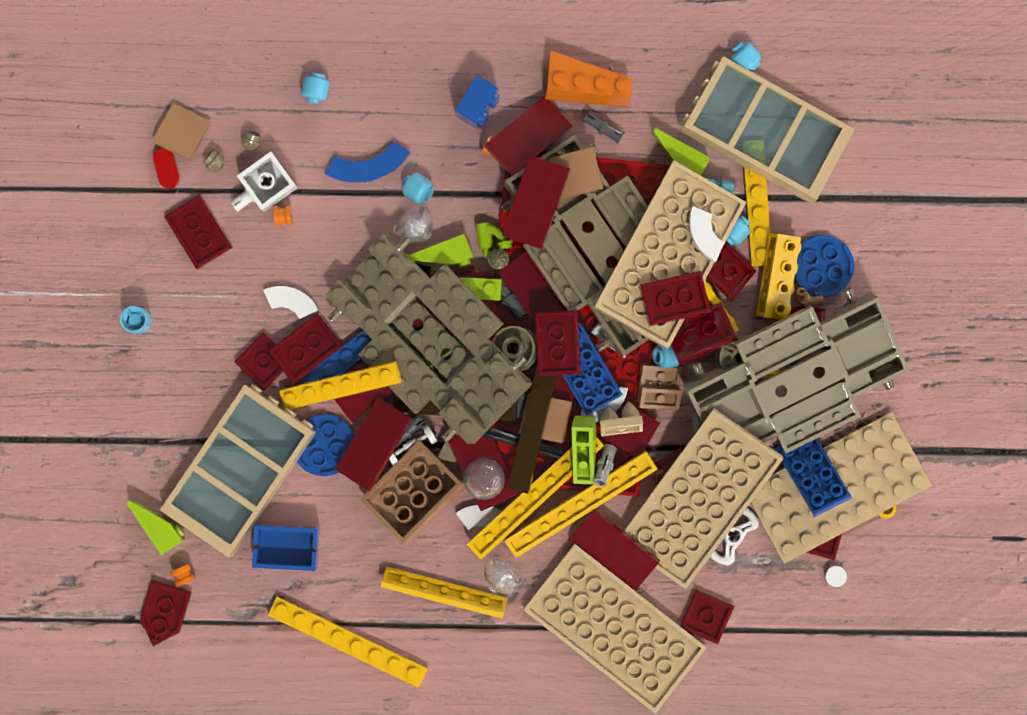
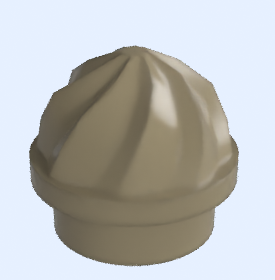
M247 129L241 135V144L246 150H255L261 145L260 139L262 136L259 133Z
M212 150L205 157L203 163L207 169L218 171L223 168L224 159L220 152L217 153L215 150Z
M499 248L492 250L488 255L489 265L494 269H503L509 262L507 252Z

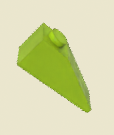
M655 128L652 135L671 162L674 160L701 176L710 157Z
M465 234L408 255L417 263L459 265V268L471 264L470 260L474 259Z
M596 416L574 417L572 424L573 483L594 484Z
M134 500L126 503L161 555L185 540L183 537L185 533L180 525H175L174 522Z

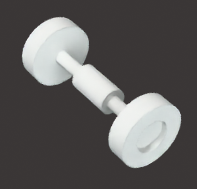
M427 423L422 426L425 432L423 436L417 439L413 438L403 444L401 449L393 452L389 459L393 466L398 462L396 456L404 451L408 452L419 440L422 441L428 437L432 444L437 442Z

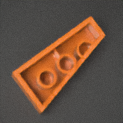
M550 51L545 99L628 108L631 99L632 78Z

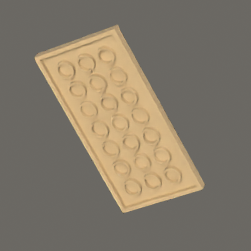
M673 160L593 308L668 349L684 319L649 327L639 285L701 271L703 281H705L714 262L700 253L689 232L688 222L691 207L694 206L712 214V230L717 238L724 242V245L746 202Z
M713 408L630 521L624 532L660 560L659 564L655 567L657 570L686 589L784 457Z
M892 412L823 448L850 492L852 499L813 517L784 468L771 475L752 500L751 505L783 564L932 487Z
M576 544L571 547L523 609L655 714L707 648Z

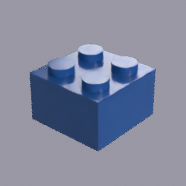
M476 75L455 109L456 117L475 129H478L479 125L483 127L489 118V109H494L500 100L499 88Z

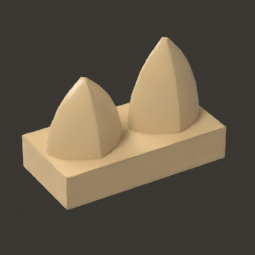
M629 401L623 409L622 418H619L610 408H607L601 417V436L643 431L642 416L639 415L636 407Z

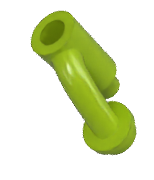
M489 222L475 225L479 250H483L484 257H488L491 248L494 247L492 234L500 241L497 243L499 249L512 248L513 241H508L507 237L502 236L503 232L497 226Z

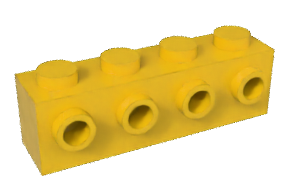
M769 233L756 311L757 316L780 320L789 316L791 312V295L794 292V276L798 270L797 258L801 251L800 237Z

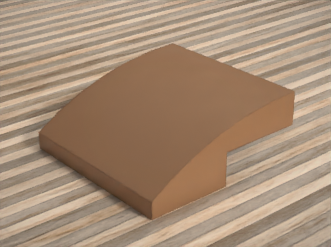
M173 103L153 139V143L190 161L200 146V141L209 128L210 121Z
M593 147L549 159L552 163L571 169L560 200L604 189Z
M641 363L638 383V407L679 411L682 394L680 382L683 368L677 366L663 369L657 364Z
M530 393L527 395L519 434H521ZM555 398L551 399L542 439L558 443L564 442L572 402Z

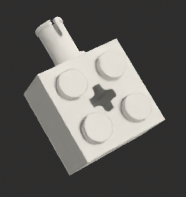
M269 152L237 175L244 185L245 191L230 202L237 212L252 201L256 202L260 209L265 212L298 187L274 154ZM265 178L272 179L270 186L264 185Z

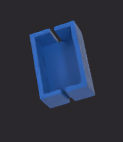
M254 525L253 545L260 544V547L253 549L252 568L316 571L318 569L319 550H314V548L319 546L320 527Z

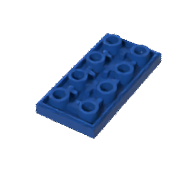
M580 322L581 374L563 375L585 415L588 416L623 394Z
M818 439L810 441L786 454L781 445L774 448L776 452L784 457L782 464L813 517L852 499L850 492Z

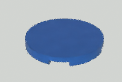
M829 235L813 236L801 243V251L797 258L798 270L794 276L797 286L805 288L811 296H823V298L836 295L844 290L854 273V259L846 244Z
M317 414L307 418L306 421L314 425L312 429L316 431V434L298 459V464L305 471L317 476H331L339 473L335 468L354 438L351 428L344 420L331 414ZM296 430L292 442L293 452L304 437V434Z

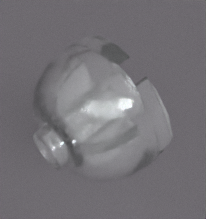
M423 203L420 206L416 204L401 217L402 223L400 225L396 223L392 230L400 240L404 235L411 240L409 244H416L420 241L426 242L432 236L431 230L434 226L432 213Z
M480 458L468 465L464 472L463 481L470 495L477 499L488 500L497 496L503 489L505 474L503 468L496 461L489 458Z
M494 554L484 570L488 589L495 594L498 592L501 594L515 593L526 582V578H521L523 573L507 559L502 561L498 559L501 555Z

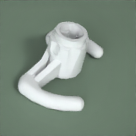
M746 508L742 513L748 517V522L738 526L733 525L730 531L735 532L734 538L730 539L728 533L724 537L725 555L721 556L714 551L710 556L716 562L727 566L731 565L735 560V549L740 545L746 533L758 528L760 521L749 508Z

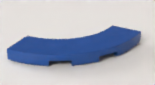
M392 141L383 153L370 160L354 162L335 156L325 175L348 183L375 181L395 171L411 152Z

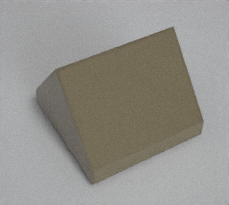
M448 442L444 443L438 458L450 462L457 461Z

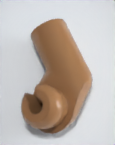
M803 287L796 290L795 298L802 306H824L823 296L812 297Z

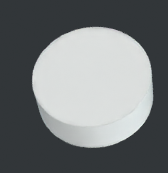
M831 566L825 572V579L829 585L840 587L846 582L847 574L842 567Z

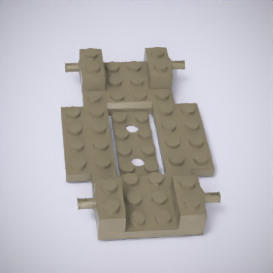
M574 135L540 158L549 161L551 158L582 150L584 147ZM593 144L591 147L594 148V152H599L598 148H596V145ZM525 168L505 180L503 184L510 194V200L501 205L505 213L512 207ZM600 173L604 189L559 201L542 250L524 244L523 247L566 311L580 310L586 305L589 306L599 321L597 324L605 338L595 344L596 348L604 344L597 350L601 352L610 346L622 358L649 339L593 308L603 287L559 222L563 220L579 247L590 260L591 265L594 266L602 281L606 284L614 268L606 266V259L608 257H615L618 262L624 250L591 200L624 248H626L648 205L628 176L610 187ZM589 221L593 224L594 229L591 233H585L582 230L584 222Z
M381 234L368 248L371 253L345 281L339 279L325 294L336 308L327 318L332 323H335L341 315H344L353 324L359 325L370 336L371 342L358 354L370 367L394 361L397 362L402 382L390 385L389 387L414 414H418L431 400L440 410L439 414L449 426V429L441 436L444 441L448 442L457 434L467 444H475L533 384L518 369L527 359L520 354L512 363L490 340L504 323L446 264L430 278L404 252L403 249L411 242L407 236L404 235L396 243L390 236ZM417 297H418V298L443 322V324L473 353V355H471V354L442 326V324L416 299ZM416 319L423 321L424 325L420 331H416L413 328V322ZM392 323L448 380L446 383L395 332L391 326ZM445 348H449L452 351V357L449 360H444L441 356Z
M848 287L843 290L848 302L834 309L835 316L823 322H819L813 307L809 305L735 342L742 362L723 370L719 366L709 372H704L700 362H696L697 366L694 363L692 367L697 376L682 386L701 424L713 408H715L763 443L777 436L786 454L861 417L853 398L883 383L886 390L894 387L891 379L909 371L879 298L871 292L861 297H855L852 287ZM824 346L830 347L825 351H819L816 355L806 360H801L798 364L788 369L781 370L778 374L768 379L761 380L756 385L754 384V382L758 381L757 379ZM816 367H823L824 374L819 378L814 377V369ZM780 385L786 387V393L783 396L775 394V389Z

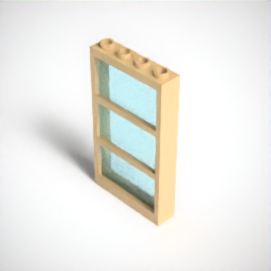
M724 56L720 62L715 61L710 70L713 73L711 79L706 78L700 88L703 90L701 97L696 95L691 104V107L694 108L691 115L686 113L681 122L684 125L681 132L813 205L822 192L855 129Z
M254 384L243 386L160 509L164 514L228 558L233 557L316 434V431L312 429L314 425L305 419L301 422L295 418L297 415L295 412L287 407L285 410L279 407V401L271 396L268 398L261 394L262 390Z

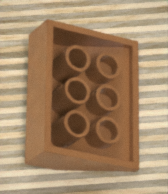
M419 440L373 486L371 491H368L360 500L402 544L409 546L467 486Z

